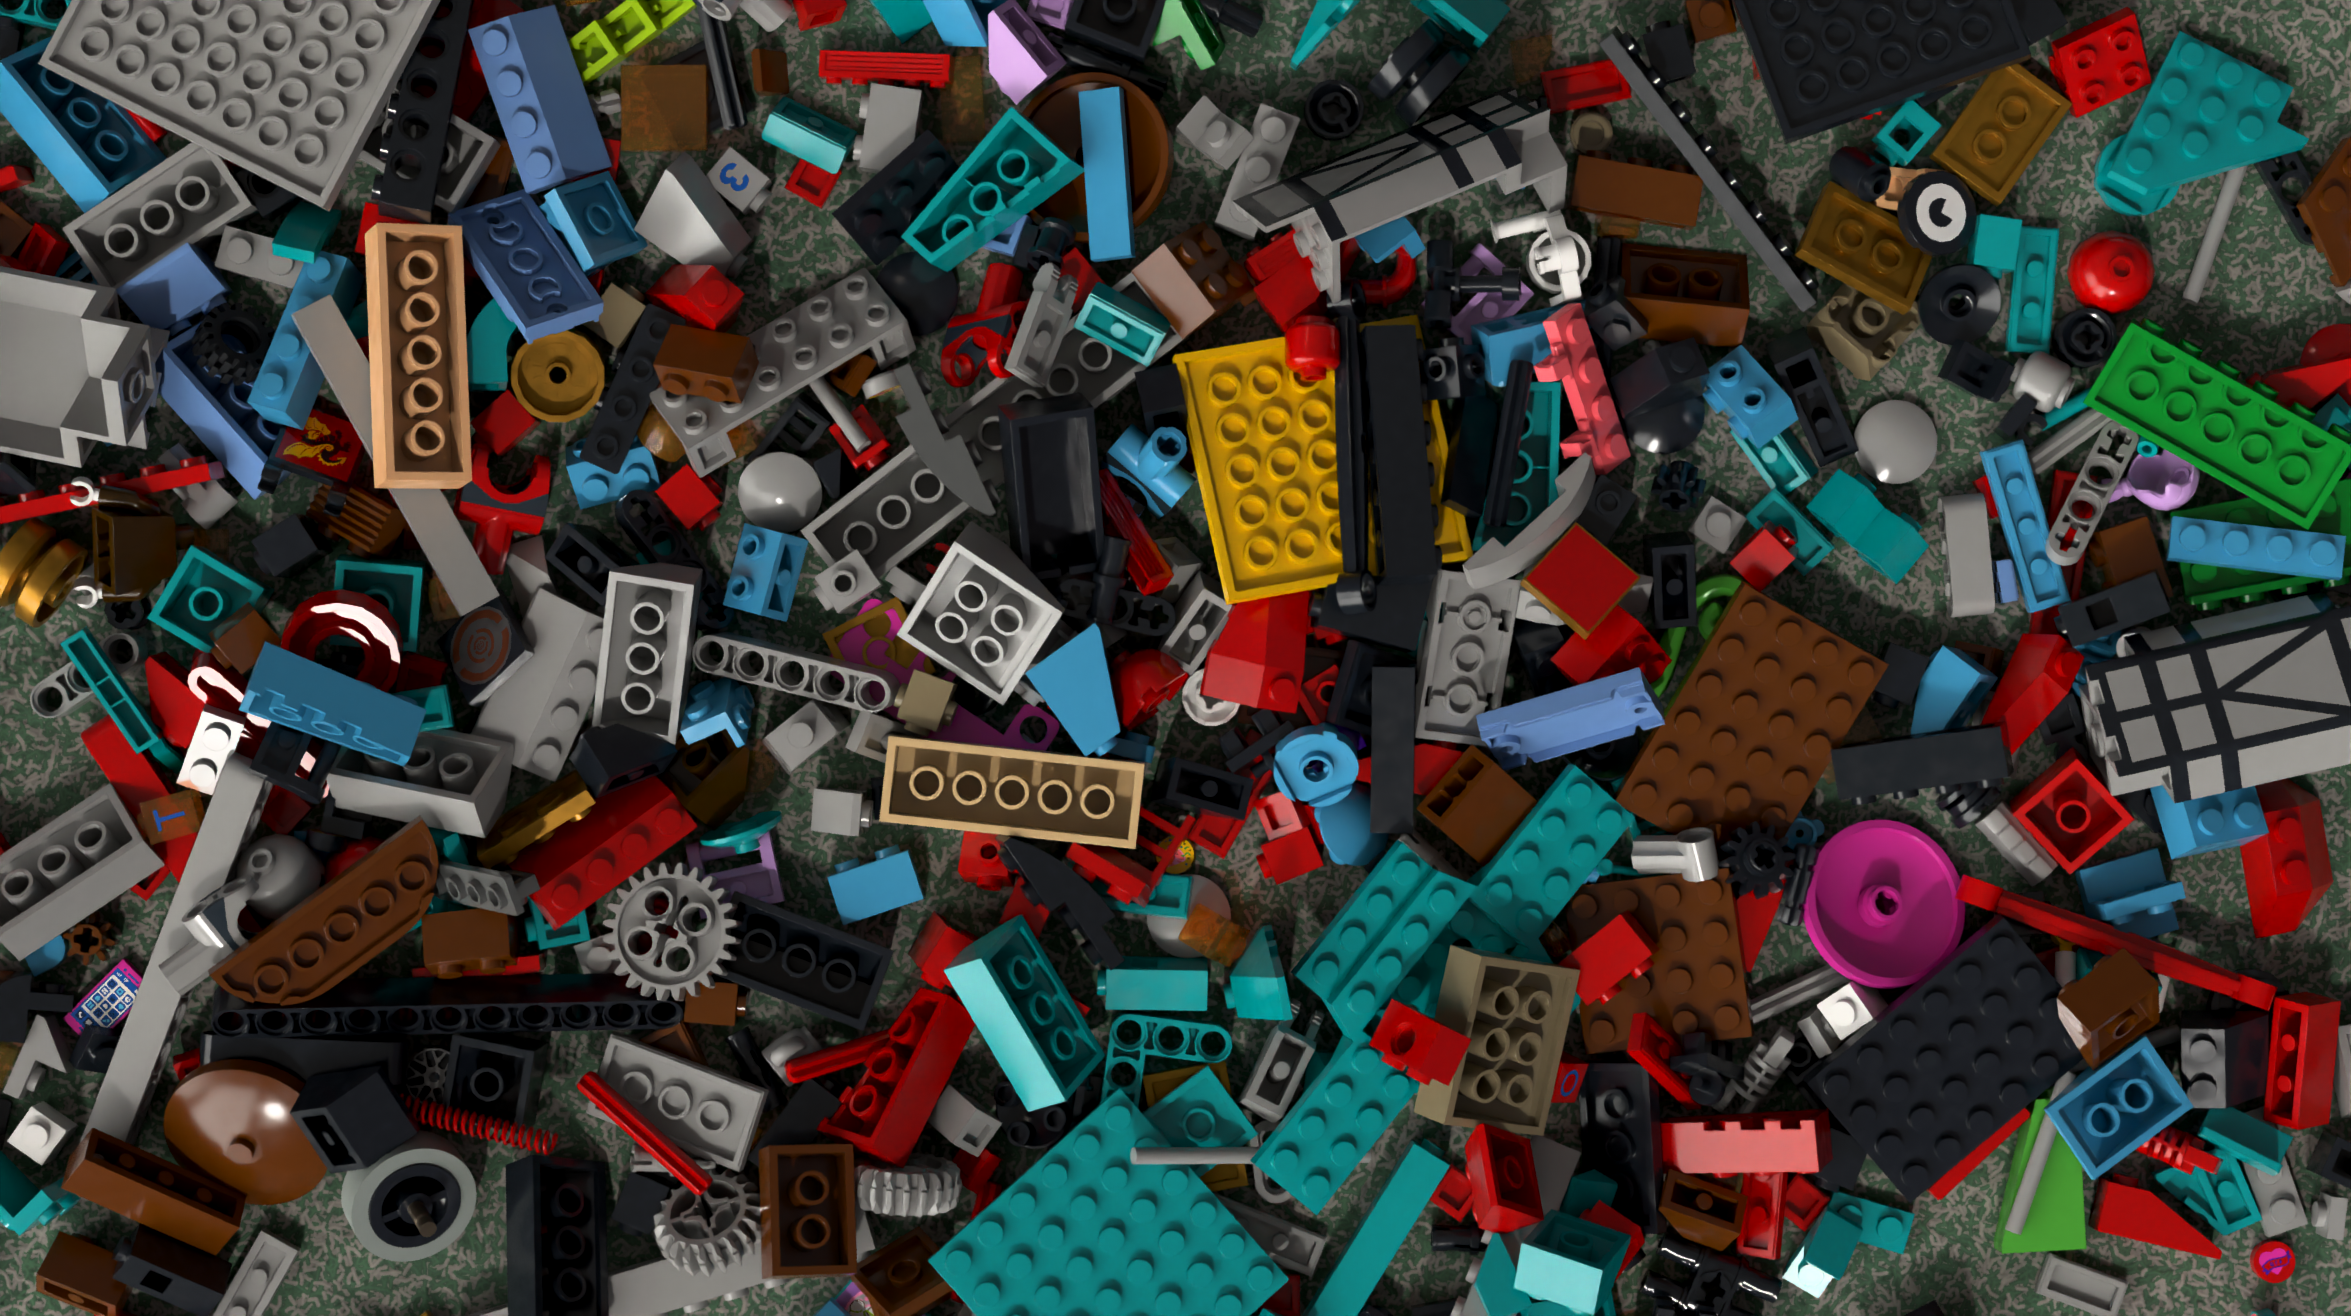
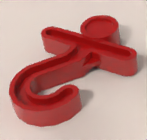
M344 589L320 592L300 603L286 622L281 648L315 662L317 645L321 640L338 634L349 636L361 645L365 654L364 659L358 666L355 680L369 683L387 693L397 679L404 646L399 624L388 609L364 593ZM202 653L193 661L188 676V686L205 704L246 717L245 725L234 752L254 759L271 721L240 711L239 707L249 681L232 666L226 670L212 653ZM313 738L295 775L306 780L322 748ZM326 780L322 787L325 790L323 798L328 796L329 791Z

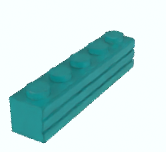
M87 626L60 643L136 754H139L162 738L163 735Z

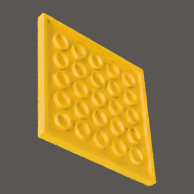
M1418 315L1360 324V332L1365 326L1415 325L1416 337L1422 339L1423 348L1425 349ZM1285 336L1175 354L1172 358V364L1176 363L1185 399L1188 414L1186 427L1226 605L1326 587L1328 584L1336 583L1338 575L1344 572L1336 458L1335 370L1327 372L1326 379L1321 381L1301 380L1300 373L1293 372L1286 366ZM1423 361L1419 364L1420 379H1424L1422 374ZM1428 400L1423 405L1424 420H1428L1431 427L1430 445L1426 446L1427 460L1433 463L1435 471V481L1433 487H1430L1431 503L1437 505L1439 516L1438 526L1434 529L1435 545H1440L1442 566L1466 562L1473 556V551L1464 515L1440 504L1449 448L1438 401ZM1368 481V570L1373 576H1376Z

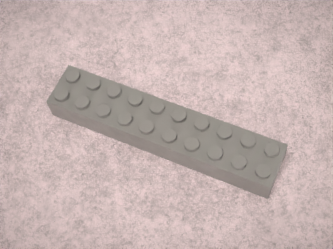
M1132 272L1112 287V289L1164 316ZM1078 313L1068 322L1046 385L1043 387H1032L1017 376L1008 378L996 377L944 418L950 431L944 433L943 437L946 441L961 434L965 443L973 440L983 461L982 464L976 466L983 482L991 479L996 490L1005 483L998 405L1081 393L1094 407L1095 412L1136 380L1134 372L1153 367L1184 343L1188 336L1182 339L1171 325L1149 367L1074 328L1073 326L1080 314ZM909 445L804 527L801 532L828 567L854 550L859 549L880 580L894 566L900 565L973 507L951 492L922 461L913 446Z

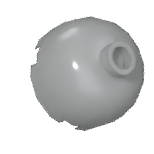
M285 834L261 837L251 843L247 850L241 854L236 867V879L251 875L259 884L258 890L246 901V904L263 919L271 920L270 918H280L320 889L321 873L325 876V867L319 854L312 848H309L302 840Z

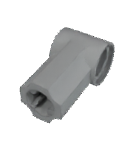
M178 443L161 455L155 465L165 464L166 472L181 469L179 460L193 458L194 456L182 443ZM221 479L172 488L183 500L181 504L184 509L206 530L211 528L239 502V499L232 491L228 493L224 489L227 485Z
M1696 827L1686 829L1677 835H1637L1633 841L1631 860L1633 869H1636L1638 874L1682 873L1683 879L1691 882L1709 880L1718 875L1720 867L1718 866L1719 861L1712 829Z

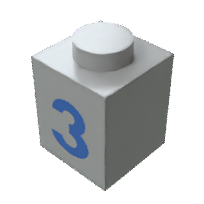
M731 147L727 149L706 175L718 194L745 216L751 209L756 213L759 212L772 196V193L768 190L773 184L771 180Z

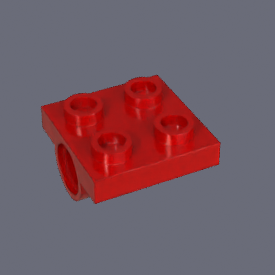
M2125 7L2051 42L2054 54L2048 57L2049 68L2059 89L2065 94V98L2072 103L2069 111L2075 118L2152 83L2136 16L2129 7Z

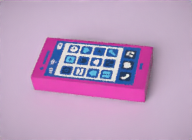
M127 958L122 959L63 1020L79 1036H81L86 1024L115 1029L129 1015L143 975Z

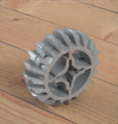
M919 1152L910 1154L903 1169L869 1157H858L854 1160L855 1206L860 1207L864 1211L872 1210L875 1214L884 1213L889 1214V1216L921 1217L922 1215L934 1216L938 1213H946L957 1207L962 1189L960 1168L957 1167V1164L948 1161L944 1157H935L933 1154L925 1155Z
M730 1168L722 1174L716 1169H711L709 1175L713 1178V1182L703 1194H694L681 1182V1187L678 1190H669V1200L660 1201L662 1204L661 1211L653 1216L656 1227L654 1229V1236L664 1258L672 1262L678 1271L686 1269L687 1272L694 1276L702 1270L703 1273L710 1277L713 1270L719 1268L726 1274L727 1265L735 1262L742 1266L743 1255H755L754 1244L761 1243L760 1190L743 1173L736 1176Z

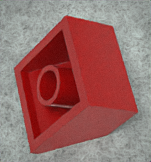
M1485 1123L1477 1125L1464 1147L1467 1158L1465 1170L1471 1182L1474 1199L1472 1211L1474 1218L1478 1222V1228L1503 1235L1543 1221L1544 1215L1530 1139Z

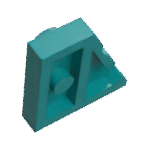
M2212 1146L2203 1151L2223 1159L2217 1175L2195 1166L2192 1175L2170 1165L2151 1172L2153 1179L2223 1236L2262 1220L2236 1158Z

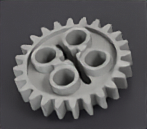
M660 863L659 875H657L652 868L645 867L644 881L638 877L630 876L629 882L633 889L631 891L620 888L616 890L623 900L621 905L609 903L607 906L616 913L615 919L603 921L605 926L613 928V934L603 938V942L613 944L616 948L606 956L607 960L621 961V964L614 973L619 976L630 973L626 986L636 988L642 983V996L650 997L656 989L657 1000L667 1001L671 991L675 1001H684L685 989H687L691 996L699 997L701 996L700 983L708 988H714L716 986L712 974L716 973L723 976L728 974L725 967L721 964L724 959L736 961L737 957L728 951L729 945L741 943V939L731 936V929H735L742 924L740 921L729 919V914L738 908L737 904H724L723 900L730 891L726 888L714 891L718 878L710 875L702 881L703 869L694 867L688 875L687 864L677 863L673 873L670 864ZM665 893L669 898V907L665 913L658 915L654 910V902L657 896ZM687 896L688 904L682 909V899ZM703 909L707 914V924L702 930L696 932L692 927V916L698 910ZM668 925L673 926L675 930L679 931L676 939L671 938L668 933H665ZM648 932L652 937V948L649 952L642 955L638 950L637 942L642 934ZM687 949L691 958L690 964L685 970L679 971L675 965V957L680 950ZM662 955V965L657 967L656 961Z

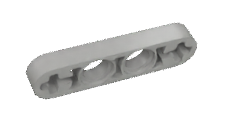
M2111 421L2102 428L2048 535L2045 551L2049 559L2058 565H2072L2082 557L2138 443V434L2116 421ZM2116 435H2120L2124 438L2123 444L2120 445L2115 457L2112 458L2106 455L2112 444V439ZM2094 467H2103L2110 472L2112 480L2107 484H2097L2090 478L2089 470ZM2077 501L2088 502L2094 508L2095 514L2088 519L2079 518L2072 511V504ZM2069 527L2077 530L2071 547L2066 552L2059 547L2060 542L2064 540Z

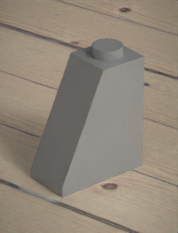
M684 151L663 173L634 231L683 265H713L726 278L731 276L733 279H736L749 260L744 253L752 239L692 156Z

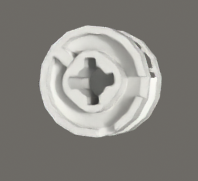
M1203 668L1194 672L1187 679L1182 689V702L1185 711L1194 721L1205 726H1218L1228 722L1236 714L1240 704L1200 694L1204 673Z

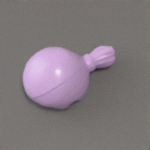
M2164 448L2162 453H2158L2153 457H2144L2138 454L2132 461L2126 478H2122L2119 481L2109 503L2117 501L2123 496L2130 497L2134 495L2141 502L2156 510L2169 511L2179 508L2194 495L2199 484L2200 470ZM2102 479L2100 484H2107L2112 479Z

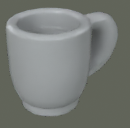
M803 1026L800 1029L796 1028L783 1034L762 1050L761 1054L786 1086L791 1087L794 1083L789 1082L786 1076L785 1062L822 1050V1047L807 1028Z

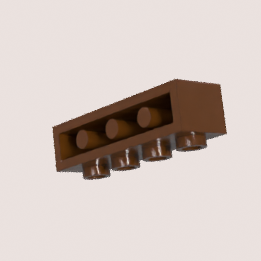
M95 1128L89 1131L69 1156L61 1186L64 1190L214 1256L218 1254L239 1229L246 1196Z

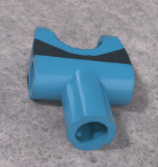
M1132 423L1103 457L1100 466L1101 470L1108 468L1113 477L1120 476L1135 484L1146 497L1148 511L1157 519L1167 514L1197 480L1179 464L1187 452L1186 437L1175 427H1160L1148 438L1145 433Z

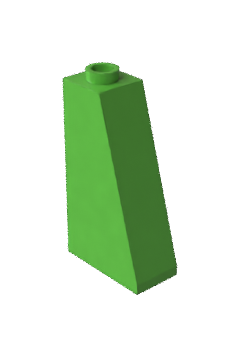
M2050 1086L2025 1107L2031 1114L2020 1126L1994 1236V1248L2002 1254L2086 1249L2082 1165L2059 1131L2056 1133L2021 1235L2005 1230L2045 1115L2044 1108L2049 1104L2055 1086Z

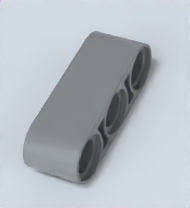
M1980 492L1939 496L1937 510L1938 513L1942 512V518L1938 519L1942 555L1946 554V560H1942L1945 596H1950V601L1946 602L1948 615L1950 618L1993 614L1995 609V593L1987 508L1984 495Z
M114 633L99 642L122 678H125L141 667L148 656V647L145 640L134 633ZM123 640H127L133 647V656L127 663L121 662L116 654L117 646ZM71 661L33 688L30 695V704L39 716L44 718H61L70 715L95 698L96 695L89 686L83 683L81 673ZM53 687L57 688L63 696L61 707L56 711L52 710L46 702L47 693Z

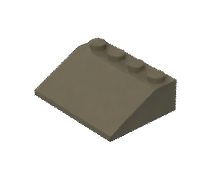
M1450 945L1434 1019L1472 1040L1449 1086L1434 1079L1431 1080L1429 1086L1420 1082L1414 1112L1444 1125L1475 1128L1477 1125L1485 1123L1508 1132L1543 1136L1580 970L1488 950Z

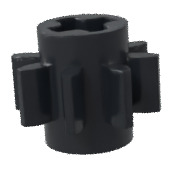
M1682 460L1673 461L1668 467L1661 464L1658 475L1654 476L1651 493L1660 494L1659 505L1668 511L1676 513L1684 512L1689 507L1696 509L1700 497H1703L1706 480L1697 479L1699 468Z

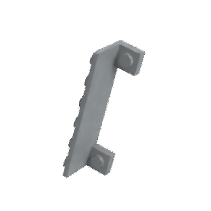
M862 268L746 336L750 337L759 360V365L742 404L730 401L715 402L707 397L691 394L676 395L668 390H663L662 386L651 392L649 396L654 406L681 441L692 468L699 478H702L736 458L727 434L731 429L866 349H869L872 359L877 361L876 365L880 371L917 349L907 319L866 268Z

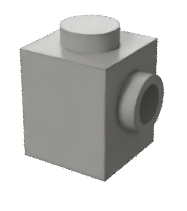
M856 549L815 576L814 578L819 586L813 589V591L827 611L834 607L837 613L841 614L883 586V584L861 551Z

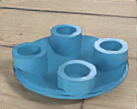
M1353 782L1352 790L1344 799L1329 806L1315 807L1314 816L1319 823L1323 841L1329 850L1332 861L1339 865L1362 866L1369 864L1374 857L1384 850L1389 833H1370L1371 789Z

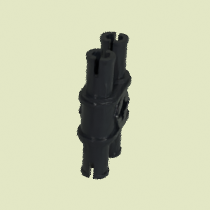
M1663 1232L1658 1242L1656 1253L1688 1267L1690 1275L1688 1280L1680 1283L1648 1269L1640 1284L1639 1292L1654 1299L1655 1296L1672 1298V1306L1675 1309V1315L1678 1316L1682 1314L1694 1316L1697 1301L1714 1303V1312H1716L1717 1316H1758L1732 1305L1734 1293L1740 1289L1774 1303L1781 1290L1782 1281L1750 1267L1749 1261L1743 1256L1737 1258L1706 1245H1698L1670 1232ZM1716 1277L1715 1281L1720 1286L1719 1291L1711 1290L1708 1296H1706V1291L1701 1286L1704 1281L1710 1283Z

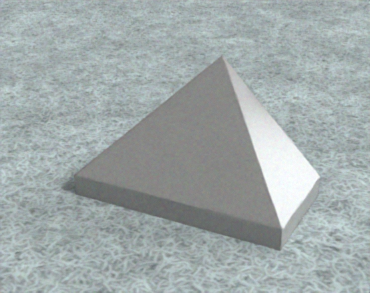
M543 535L510 544L506 565L523 619L538 586L560 595L551 562L545 558L548 552Z

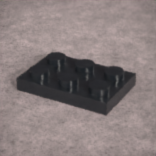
M927 129L836 209L832 215L870 260L878 266L905 242L901 236L958 170L959 166L938 139Z

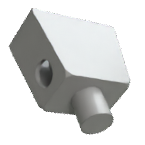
M812 699L767 735L762 743L787 774L790 775L851 724L835 704Z

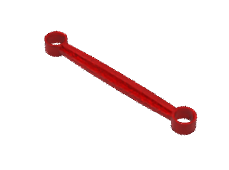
M1964 874L1955 895V899L1994 913L1997 912L2055 937L2105 955L2110 954L2113 956L2124 947L2144 969L2227 995L2267 1011L2270 1010L2278 988L2248 976L2234 973L2139 934L2119 931L2108 923L2004 890L2001 887Z

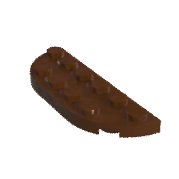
M421 815L208 970L209 976L223 989L245 1001L252 1003L254 1001L281 1003V1006L293 1005L311 1000L327 992L404 936L417 924L428 909L434 896L437 870L439 868L438 854L433 837Z

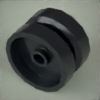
M1430 18L1411 37L1407 36L1382 63V69L1367 86V89L1381 102L1391 100L1403 87L1407 88V93L1396 105L1395 115L1409 128L1434 105L1473 60L1458 44L1447 48L1435 60L1432 55L1444 42L1445 32Z

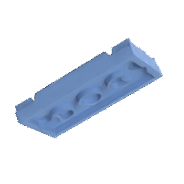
M525 189L457 210L454 214L448 213L449 225L462 226L463 253L508 320L515 322L528 344H532L535 339L553 333L557 334L592 320L594 322L599 321V315L603 313V300Z
M1640 667L1476 715L1481 739L1486 742L1504 771L1526 765L1528 757L1537 763L1634 735L1638 725L1643 731L1665 725L1662 703Z

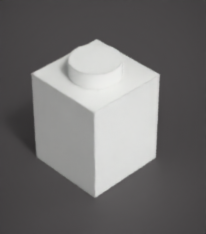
M1851 981L1817 1004V1007L1840 1040L1870 1022L1887 1008L1888 1004L1877 988Z
M43 1101L31 1106L7 1142L42 1166L57 1157L78 1125Z

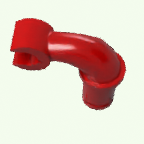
M1401 246L1394 251L1397 255V264L1392 275L1388 277L1387 275H1382V279L1359 280L1365 292L1366 304H1383V308H1387V305L1398 302L1408 294L1416 280L1417 257L1412 259Z

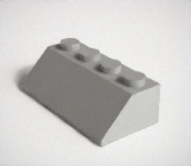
M191 142L62 229L98 284L117 289L188 242L206 249L222 238L225 225L237 228L260 212L236 178L235 174L237 172L229 162ZM117 293L118 303L123 304L124 301Z
M661 562L610 569L592 727L600 726L603 729L619 723L671 744H676L681 734L680 729L688 697L692 649L694 647L703 569Z
M538 586L521 623V627L535 654L486 700L471 735L513 743L514 755L512 764L514 766L556 782L595 697L604 613Z
M446 729L423 731L418 733L411 757L405 766L341 746L326 780L332 797L336 798V808L408 823L421 815L428 827L486 838L505 809L514 746L511 742Z
M110 783L0 855V942L19 961L165 865L147 835Z

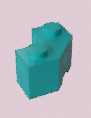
M1838 469L1806 506L1807 509L1836 538H1842L1849 546L1858 552L1857 556L1871 568L1897 584L1929 547L1918 533L1922 529L1921 525L1904 512L1898 517L1886 509L1873 495L1877 488L1864 476L1857 473L1853 478L1841 469Z

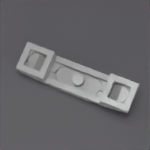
M1584 452L1555 479L1559 498L1508 545L1504 547L1492 537L1462 565L1467 582L1473 589L1501 582L1528 568L1547 554L1573 526L1589 500L1596 479L1591 456Z

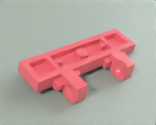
M1569 303L1542 321L1552 353L1533 367L1539 382H1554L1562 379L1578 427L1577 431L1559 443L1564 459L1580 457L1586 452L1591 456L1595 475H1606L1628 459L1631 454L1581 303Z

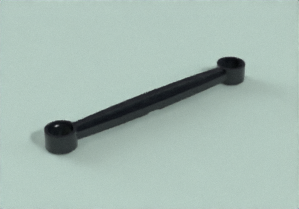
M1358 279L1341 281V301L1333 304L1326 292L1328 312L1340 332L1341 362L1335 369V425L1339 516L1344 572L1338 575L1336 593L1339 606L1346 615L1372 612L1377 603L1376 583L1372 573L1368 570V458L1365 453L1367 430L1359 323L1366 316L1367 304L1363 286Z

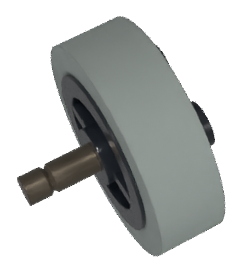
M420 1130L367 1169L347 1171L341 1191L344 1214L360 1243L372 1254L386 1260L398 1262L424 1259L440 1252L453 1243L470 1222L477 1198L476 1184L472 1173L453 1144L435 1133Z

